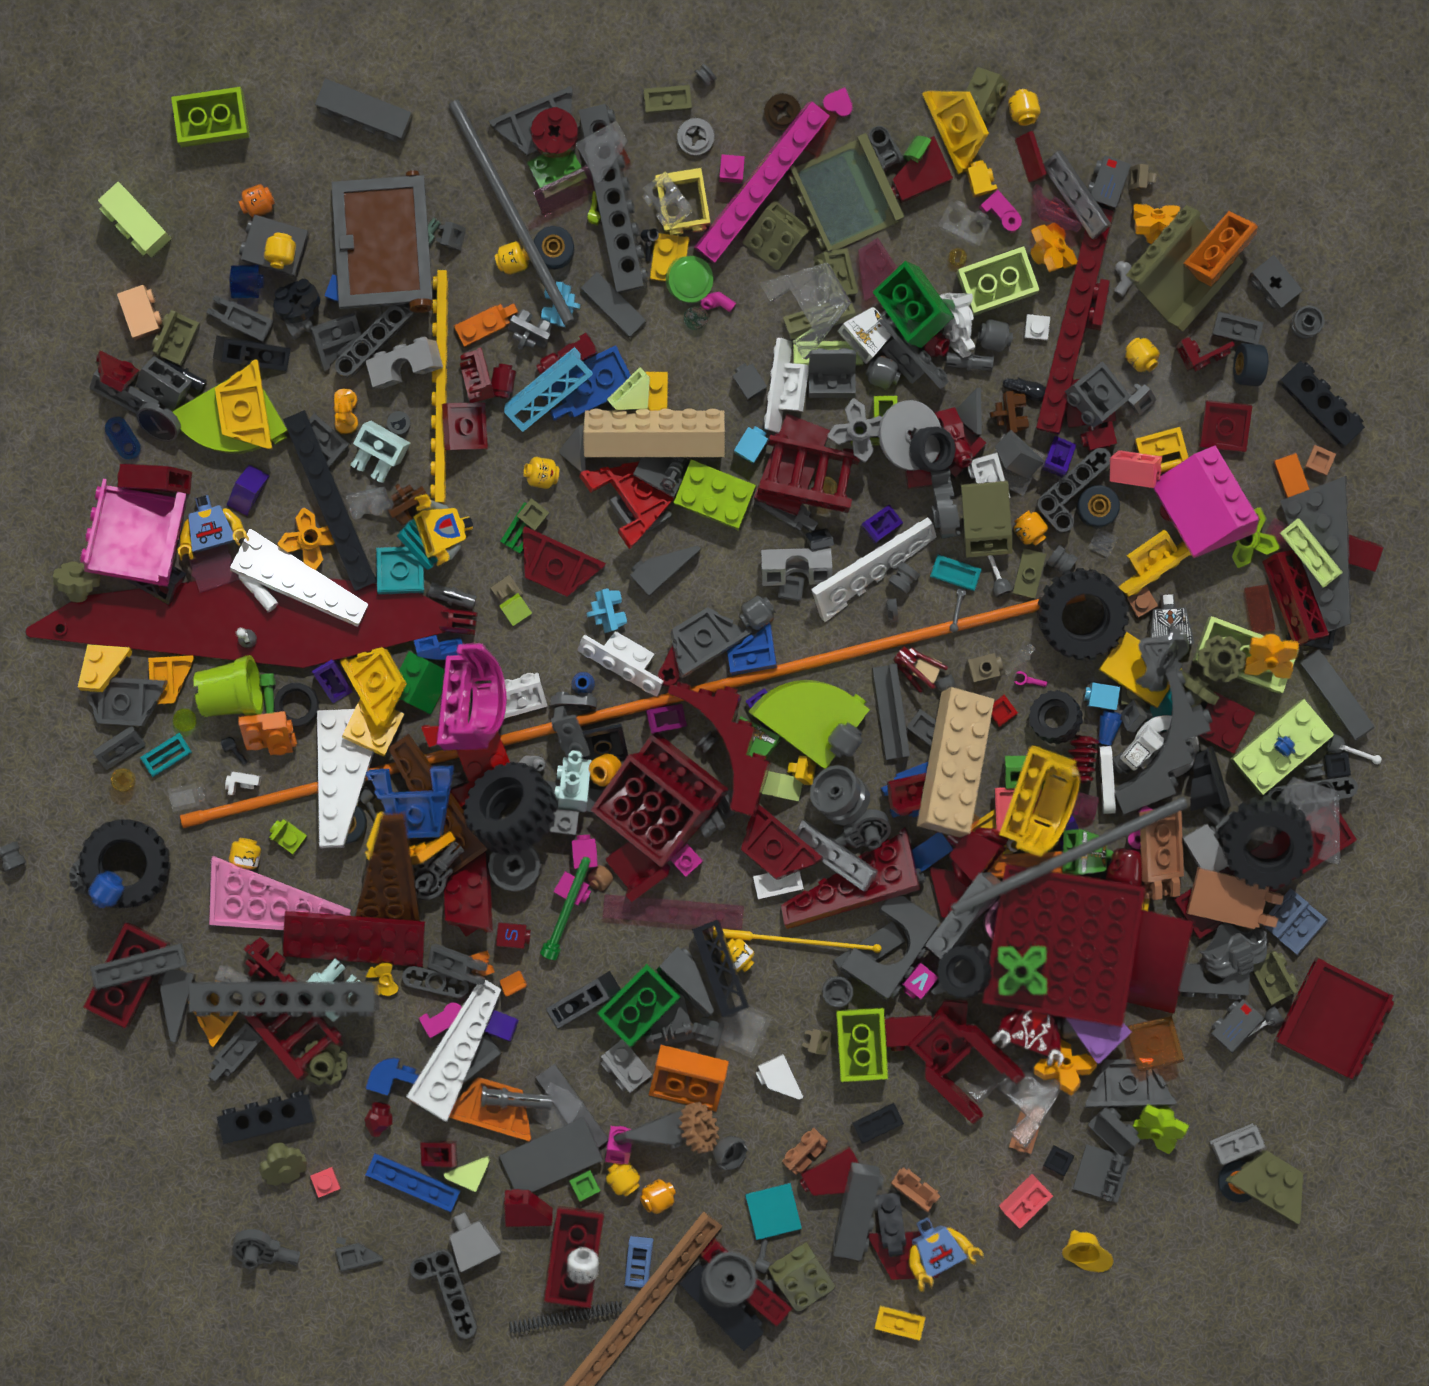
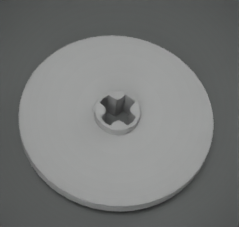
M914 400L901 401L892 405L881 419L879 426L881 448L888 460L901 469L919 470L911 459V440L908 432L912 431L911 435L914 436L922 428L941 427L937 416L928 406ZM933 435L929 436L925 443L926 456L932 463L940 452V444Z

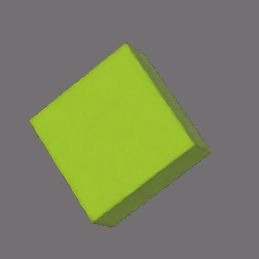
M519 593L499 605L513 626L532 614Z

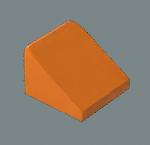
M517 971L500 980L504 994L507 997L527 987L521 971Z

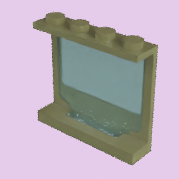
M866 133L858 136L857 140L797 167L794 165L790 167V174L787 175L792 187L797 186L799 190L798 201L802 209L806 207L809 212L807 220L811 229L816 228L819 234L816 240L821 250L825 249L826 252L838 250L904 220L901 208Z

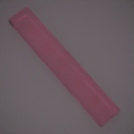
M605 894L603 918L699 926L719 920L723 928L742 929L744 906L638 897L631 902L626 896Z

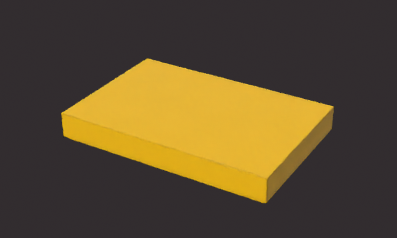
M1126 631L1124 638L1120 637L1117 640L1119 645L1115 649L1112 647L1098 670L1153 707L1158 708L1170 689L1169 681L1167 688L1163 691H1150L1149 688H1143L1141 685L1136 684V680L1145 674L1146 664L1139 651L1138 644L1140 640Z

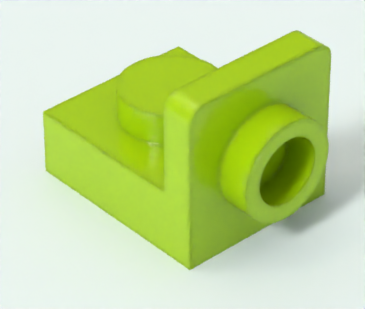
M283 819L281 822L277 820L269 830L272 833L269 838L276 841L292 854L297 851L307 837L305 833L286 819Z

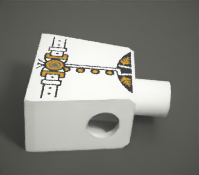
M874 307L846 321L838 330L840 335L866 364L891 336L879 322V319L887 312L884 311L880 314Z

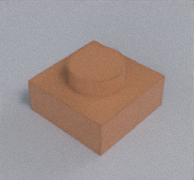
M1314 445L1305 467L1327 476L1336 454Z
M1147 586L1143 587L1138 594L1126 598L1137 618L1158 606Z

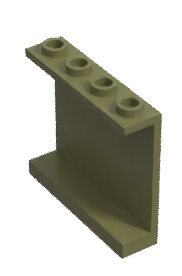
M1185 205L1178 212L1173 221L1162 231L1160 236L1147 248L1146 252L1132 265L1126 274L1127 278L1171 326L1182 332L1243 263L1239 256H1237L1235 261L1229 265L1212 286L1199 281L1184 265V262L1211 231L1199 218L1201 212L1188 205Z

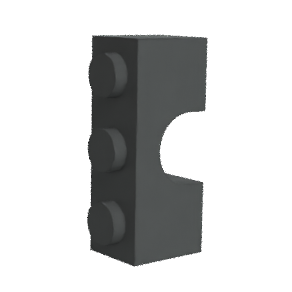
M1187 963L1180 992H1182V996L1196 997V993H1205L1206 998H1219V994H1228V999H1242L1243 995H1249L1250 972L1244 975H1239L1235 972L1228 977L1222 978L1217 983H1209L1203 976L1202 964Z

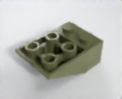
M1008 481L961 485L963 541L966 558L1013 554Z

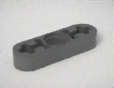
M411 966L405 969L402 975L405 985L416 989L457 998L465 996L469 991L468 981H462L465 990H461L459 994L455 993L456 990L452 987H448V992L443 991L447 983L446 977L451 978L449 983L456 984L459 979L426 968ZM412 970H415L416 975L424 977L423 972H427L428 975L425 979L426 987L421 986L423 981L420 980L410 983L407 973L410 974ZM433 975H438L443 980L442 986L438 989L432 988L429 984V980Z

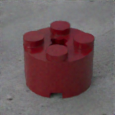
M558 107L543 110L535 117L531 126V136L534 146L539 153L549 158H563L575 149L578 141V128L575 119L570 113ZM552 129H554L555 131L559 130V136L556 137L555 135H553L550 137V131Z

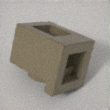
M995 653L967 660L972 683L1000 676V671L1003 670L1001 658L996 657ZM984 663H989L991 669L987 672L982 669Z

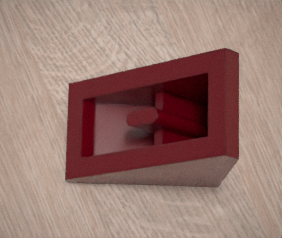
M457 1141L420 1143L421 1166H457Z

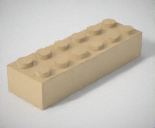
M592 409L585 411L584 457H725L724 411H719L718 409H708L706 411H696L694 409H685L683 411H673L671 409H661L660 411H649L648 409H638L637 411L616 409L613 411H603L601 409Z
M953 687L941 692L917 826L956 837L970 834L993 710V698Z

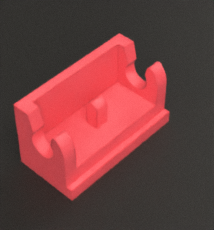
M1118 450L1110 457V482L1154 488L1156 480H1160L1162 456Z
M1031 1174L999 1207L1021 1229L1053 1195Z

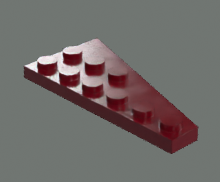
M906 827L898 831L900 834L889 840L887 838L879 848L871 852L866 851L858 856L878 871L867 891L861 890L839 873L828 879L823 878L818 882L819 885L809 891L804 890L781 905L786 928H793L920 890Z

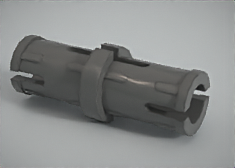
M948 352L946 367L964 368L967 371L974 369L992 372L994 357L973 355L972 353L971 356L963 358L959 354Z
M433 582L428 593V597L446 601L448 605L456 604L473 610L477 597L476 595L457 591L456 587L451 589Z

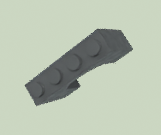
M902 895L885 900L878 911L898 924L905 932L907 950L904 957L898 963L883 965L875 962L858 949L853 948L839 968L884 1000H887L890 996L892 998L896 996L901 988L898 983L902 977L908 978L914 969L911 964L915 958L920 959L927 948L924 945L938 929L937 925L940 922Z

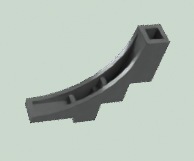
M1175 665L1166 669L1173 701L1171 723L1166 739L1157 755L1145 769L1131 780L1115 787V795L1124 814L1176 794L1175 786L1178 785L1174 773H1169V771L1192 763V755L1196 753L1191 741L1186 742V740L1211 730L1209 723L1213 721L1208 709L1203 710L1201 704L1192 707V705H1195L1190 691L1185 692L1183 684L1186 683L1182 671L1176 670Z

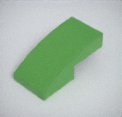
M915 136L903 154V159L908 162L912 159L919 163L930 146L931 139L925 136Z

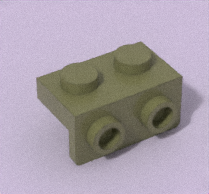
M977 67L966 91L971 92L983 121L990 124L992 118L997 113L1002 97L1007 92L1009 83L1000 74Z
M171 310L170 314L164 316L161 324L163 329L161 334L156 335L152 348H154L153 353L157 356L182 366L200 323Z
M1272 950L1267 953L1264 962L1253 964V973L1270 1005L1298 992L1296 987L1299 984L1292 973L1288 974L1285 968L1288 964L1282 953L1278 954L1277 951Z

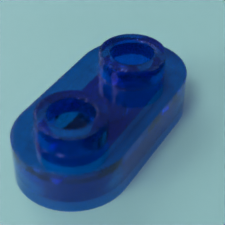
M121 417L110 418L106 422L105 432L119 455L127 460L137 458L141 453V444L127 421ZM115 424L120 425V430L118 432L113 431V426ZM127 444H132L133 446L130 452L125 451Z

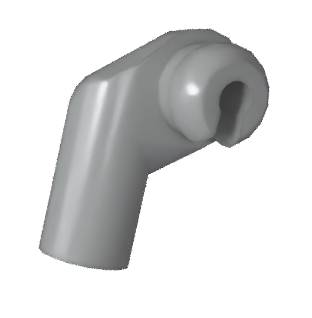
M1119 261L1115 266V270L1120 274L1121 281L1114 292L1121 297H1124L1132 285V282L1126 276L1132 266L1128 262Z
M526 755L519 761L532 766L538 772L543 771L546 766L544 759L540 756Z

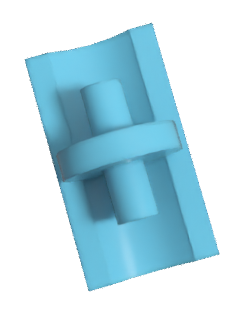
M556 282L570 312L573 314V309L579 310L581 305L574 303L575 294L570 293L571 286L563 282ZM545 289V293H544L545 298L550 299V297H549V295H548V293H547V291H546V289ZM554 304L552 308L543 307L541 319L549 321L556 326L565 327Z
M609 588L595 592L597 601L591 602L593 611L587 612V618L594 617L596 625L602 624L604 633L617 630L618 627L626 624V614L624 612L614 614L613 605L622 603L620 591H609Z

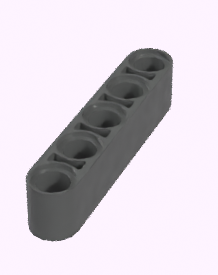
M406 304L391 305L338 357L335 362V369L338 374L343 378L353 377L366 364V360L373 358V354L378 353L417 313L410 311V307ZM398 312L402 314L401 321L396 324L390 322L391 314ZM380 328L384 329V338L376 340L373 337L374 331ZM361 345L369 347V352L365 356L357 355V348ZM344 361H350L352 363L351 371L342 372L340 369L341 364Z

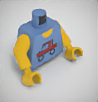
M205 495L195 498L198 511L190 513L189 519L184 522L180 535L178 555L180 560H182L184 554H189L191 560L193 559L192 551L197 553L232 542H236L240 546L239 540L245 537L247 542L250 538L245 532L240 518L230 509H223L220 505L212 507L209 496Z
M929 1218L923 1219L916 1224L921 1236L912 1240L913 1246L910 1249L909 1266L915 1278L919 1280L918 1289L920 1291H924L923 1282H927L930 1288H932L933 1279L931 1277L966 1259V1254H969V1260L973 1265L976 1264L975 1259L972 1258L973 1255L978 1254L983 1259L982 1251L979 1248H974L964 1235L953 1228H946L941 1225L933 1228Z

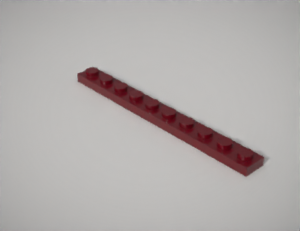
M1101 208L1112 225L1114 210ZM1111 225L1096 239H1092L1085 230L1036 427L1037 430L1060 435L1068 403L1065 391L1073 383L1093 302L1094 287L1098 282Z

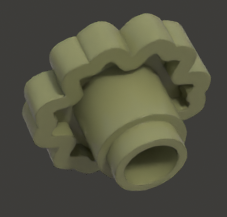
M74 561L62 564L61 568L55 569L53 574V584L58 586L59 591L65 592L72 602L85 601L89 592L93 591V587H98L101 581V574L85 572L84 563L79 564Z
M1216 635L1205 641V648L1198 651L1197 662L1200 666L1204 667L1203 675L1209 677L1211 681L1221 679L1223 682H1229L1231 679L1237 678L1239 675L1238 669L1245 667L1246 654L1243 651H1239L1241 643L1231 636L1223 639L1221 636Z
M1181 670L1186 680L1184 684L1185 692L1190 691L1195 705H1192V707L1200 705L1203 699L1215 705L1220 697L1207 687L1209 683L1199 676L1194 678L1192 675Z
M317 1038L313 1042L308 1043L305 1047V1053L315 1046L320 1039ZM332 1042L307 1064L305 1069L309 1074L307 1079L316 1085H321L324 1081L332 1085L339 1081L343 1076V1071L348 1066L347 1053L340 1051L341 1047Z
M275 1143L268 1148L267 1160L260 1164L259 1172L262 1179H265L269 1185L277 1186L282 1182L290 1183L298 1179L300 1173L307 1169V1160L305 1155L301 1154L300 1149L288 1148L284 1143Z

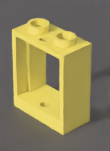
M696 168L655 175L664 232L670 233V236L684 234L683 230L692 229L693 232L707 230L706 226H710V217L702 169ZM697 181L703 219L669 225L663 187Z

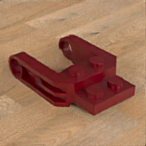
M943 1012L909 1043V1046L926 1062L925 1079L973 1124H976L984 1116L982 1110L946 1075L971 1051L972 1047L976 1048L1001 1074L1005 1073L1015 1082V1085H1018L1025 1078L1021 1068L976 1025L957 1026Z

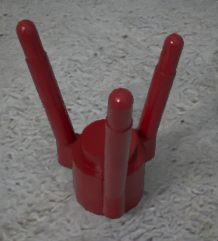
M904 646L893 659L898 664L897 668L904 673L918 692L921 693L923 689L910 674L909 670L915 673L931 689H934L935 685L914 666L917 662L915 656L943 670H947L948 667L919 653L913 647L908 650Z

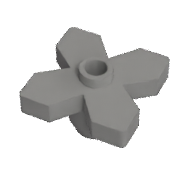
M852 399L845 409L849 424L834 425L827 437L837 445L852 441L854 456L866 462L873 453L869 437H879V426L882 417L878 416L867 420L865 405L856 399ZM861 427L863 434L857 435L854 431L855 428Z

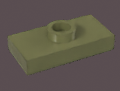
M1023 548L1012 594L1032 599L1036 598L1046 557L1045 553Z

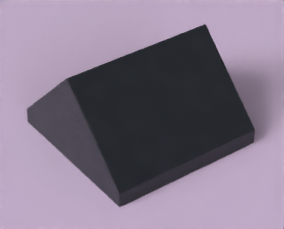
M621 723L583 731L590 755L582 757V759L591 760L592 762L595 758L604 754H612L620 761H625L628 757Z

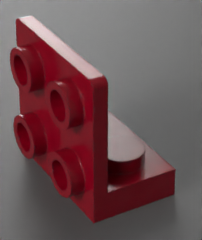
M1190 337L1181 340L1176 345V348L1187 370L1194 369L1197 372L1207 367L1211 363V359L1214 358L1217 362L1232 353L1230 349L1235 344L1232 341L1201 357L1198 355L1200 348L1195 340L1191 341Z
M630 841L606 857V862L627 886L626 897L631 902L667 877L670 870L668 864L664 867L659 866Z

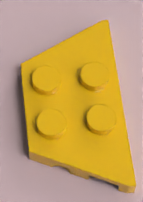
M923 92V97L958 174L966 172L989 135L971 92Z
M253 360L247 367L240 372L238 371L229 380L215 388L222 435L266 449H273L259 361Z
M383 647L374 649L369 653L357 654L355 658H342L340 660L372 720L381 729L385 726L407 684L388 650Z

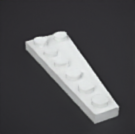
M927 517L923 521L916 523L910 529L895 536L894 539L877 547L868 555L858 559L855 563L840 570L834 576L811 589L821 619L824 622L828 621L848 605L846 601L856 594L858 596L866 592L865 587L874 580L879 582L883 579L889 568H897L901 562H905L906 559L913 556L937 536L933 522Z
M249 529L247 535L250 540L247 542L246 538L244 539L230 567V571L354 626H359L368 607L366 602L310 568L260 534Z
M485 980V984H477L407 1095L408 1099L446 1122L501 992L500 988Z

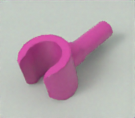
M1022 671L1016 672V674H1023L1025 676V680L1022 683L1014 681L1019 686H1023L1026 683L1043 687L1047 686V681L1028 677Z

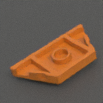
M477 1077L455 1101L449 1118L531 1141L526 1107L507 1106L504 1109L493 1105L481 1107L483 1086H486L487 1089L501 1090L506 1088L508 1092L524 1093L522 1089Z

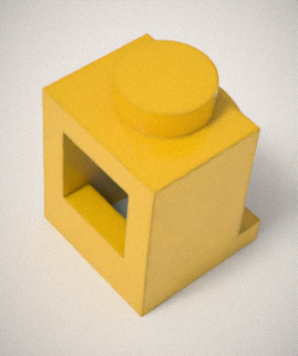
M984 160L971 163V167L967 168L966 172L973 198L996 192L997 185H991V182H994L992 169H987Z

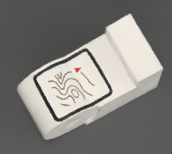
M1147 725L1122 753L1120 759L1135 771L1146 758L1148 759L1155 750L1162 746L1164 738Z

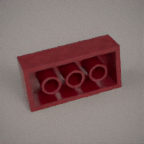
M125 923L105 963L169 947L170 943L131 923ZM154 975L97 990L93 986L83 1008L127 1028L130 1026Z
M558 1205L544 1302L591 1308L595 1279L588 1283L573 1281L568 1275V1257L571 1252L580 1248L592 1250L598 1257L604 1212Z

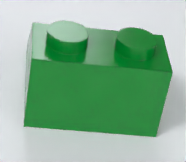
M409 651L399 669L407 683L399 699L431 714L443 692L445 669Z

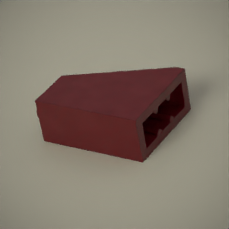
M935 136L930 137L931 144L919 163L910 159L893 178L891 189L896 199L899 198L900 203L952 182L953 177Z
M120 464L117 475L118 487L165 493L181 492L190 495L192 471L170 466Z
M850 1146L802 1172L801 1176L803 1179L799 1181L805 1192L810 1191L812 1195L845 1193L851 1162H859Z

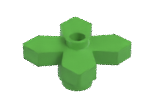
M1032 946L1023 958L1014 947H999V962L1010 970L999 980V993L1014 994L1020 985L1024 983L1032 994H1046L1047 979L1035 970L1046 961V947ZM1020 966H1026V974L1019 972Z

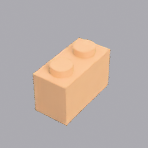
M144 285L117 294L134 340L161 331L162 318L159 311H154L152 303L155 302V298L151 289L147 290Z

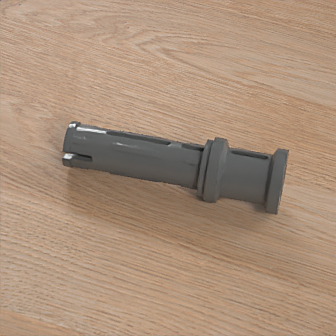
M483 1086L481 1107L493 1105L500 1106L501 1109L507 1108V1106L551 1110L553 1096L508 1092L506 1088L497 1090L487 1089L486 1086Z

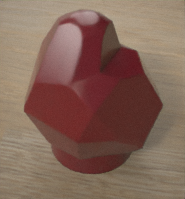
M938 332L920 349L921 351L925 350L930 357L945 356L950 347V340L941 332Z
M372 1103V1108L365 1117V1125L370 1135L374 1138L380 1137L381 1133L393 1124L391 1107L386 1103Z

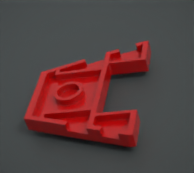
M639 461L622 464L614 468L603 467L596 471L589 472V470L581 472L579 477L590 493L611 483L636 520L618 530V534L629 549L637 543L674 500L673 497L633 475Z
M421 726L428 746L437 745L439 726ZM499 731L488 741V749L456 750L469 781L450 788L451 794L461 807L465 804V800L469 798L468 792L470 788L476 785L474 782L478 778L481 779L485 775L484 772L487 770L492 771L499 764L505 766L506 763L510 762Z

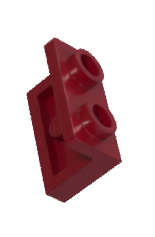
M926 773L887 781L889 804L894 812L899 815L912 814V811L920 809Z

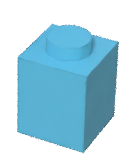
M756 426L753 429L748 427L736 446L734 453L754 464L768 442V438L765 437L767 433Z
M1091 683L1090 687L1085 689L1084 701H1088V707L1115 711L1117 710L1120 687Z

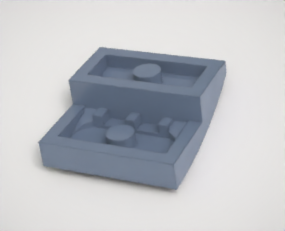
M1290 888L1284 895L1282 905L1277 904L1269 913V915L1278 918L1276 928L1261 925L1298 956L1328 920Z

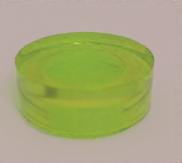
M180 709L173 716V724L179 731L188 732L196 726L197 717L190 709Z

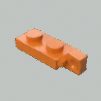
M501 304L495 305L454 325L463 346L466 347L505 328L506 325L510 324L508 318L518 314V310L515 304L505 308Z

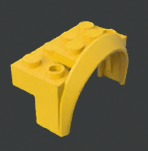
M1032 745L1029 748L999 835L1017 841L1016 847L1039 856L1052 849L1066 828L1078 796L1080 775L1075 766L1077 761ZM1045 781V784H1044V787H1043V790H1042L1040 799H1039V801H1038L1037 807H1036L1035 812H1034V814H1033V811H1034V808H1035V805H1036L1038 796H1039V794H1040V791H1041L1043 782ZM1035 820L1048 824L1051 827H1046L1044 825L1038 824L1035 822Z

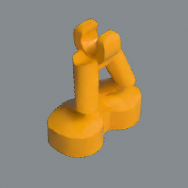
M339 389L334 395L335 428L340 434H351L357 430L359 425L357 417L353 414L358 398L355 392L350 389Z

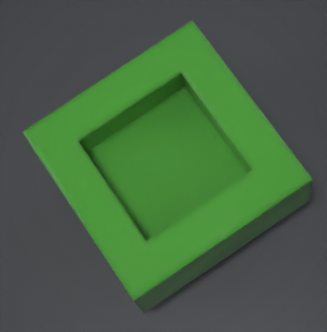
M591 1170L569 1180L579 1201L601 1191Z

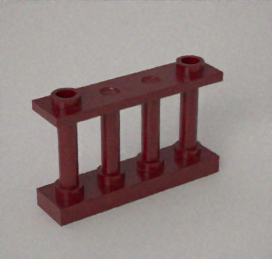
M784 434L770 435L767 445L774 446L769 475L765 480H760L757 494L844 513L849 512L852 499L847 498L845 494L851 465H858L860 459L854 456L852 449L845 448L842 451L788 439V436ZM783 449L797 451L791 483H788V485L781 484L777 480ZM806 454L820 456L814 488H811V490L804 489L800 485ZM829 459L843 462L837 492L834 495L824 493L825 491L823 490Z
M282 972L277 974L282 982H297L290 973L287 976ZM303 995V1003L306 1005H310L309 1001ZM264 998V999H263L261 1002H259L258 1004L264 1005L266 999ZM257 1012L256 1016H244L296 1079L301 1081L309 1075L305 1069L315 1056L320 1054L332 1042L340 1047L344 1045L340 1039L343 1035L335 1026L330 1027L321 1016H312L287 1040L283 1039L282 1041L275 1034L278 1033L277 1029L292 1017L288 1016V1012L281 1013L274 1021L267 1024L261 1018L262 1012ZM319 1024L327 1035L301 1058L297 1057L295 1059L290 1053L293 1050L292 1047Z

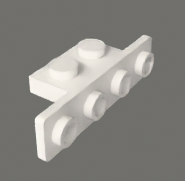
M777 338L774 347L771 384L767 395L768 406L764 417L765 430L779 433L781 430L783 410L803 412L809 365L790 363L792 341L784 338Z
M616 631L604 646L586 635L581 638L578 651L585 657L598 662L604 668L639 686L645 692L658 696L664 681L646 671V668L654 658V653Z

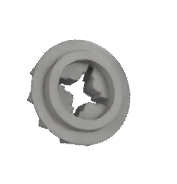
M692 118L680 126L677 140L681 149L686 153L701 155L709 151L714 143V131L705 120ZM697 128H699V136L705 140H697L695 145L692 146V138L686 134H694Z

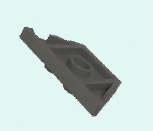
M567 87L494 118L489 123L526 156L538 152L531 136L533 120L543 110L558 107L571 114L572 87ZM552 129V130L550 131V132H551L550 137L553 136V135H555L556 137H558V136H559V132H558L559 130H556V131H555L554 129Z
M709 607L673 628L670 634L680 677L683 679L742 642L752 634L751 629L747 627L745 630L733 624L734 620L719 615L718 612Z
M112 677L103 692L87 691V699L93 707V714L97 723L145 726L167 686V681Z
M1118 1059L1104 1061L1085 1103V1108L1146 1107L1148 1104L1153 1107L1175 1106L1176 1101L1171 1096L1165 1081L1159 1075L1152 1059Z

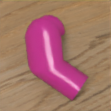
M721 292L710 293L701 300V306L705 310L721 306L730 313L736 305L733 300Z

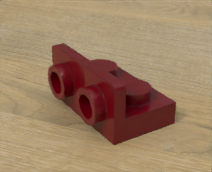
M1100 279V283H1097L1094 287L1087 329L1102 330L1110 280Z

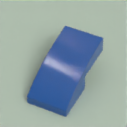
M437 635L414 640L417 656L437 660H446V656L459 655L457 653L458 645H463L461 637L438 642Z
M937 832L912 850L915 868H919L921 872L953 850L941 832Z

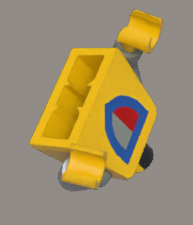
M427 494L415 497V500H418L420 506L416 507L417 511H423L415 515L414 520L427 558L436 556L438 559L437 566L452 560L461 549V542L466 539L464 531L473 529L472 519L469 516L460 518L456 508H449L445 504L430 500Z

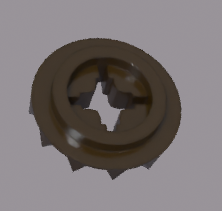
M785 93L772 96L764 108V115L768 124L780 131L786 130L801 112L799 102L793 96ZM788 104L787 114L791 118L782 116L777 120L779 112L775 107L782 109Z

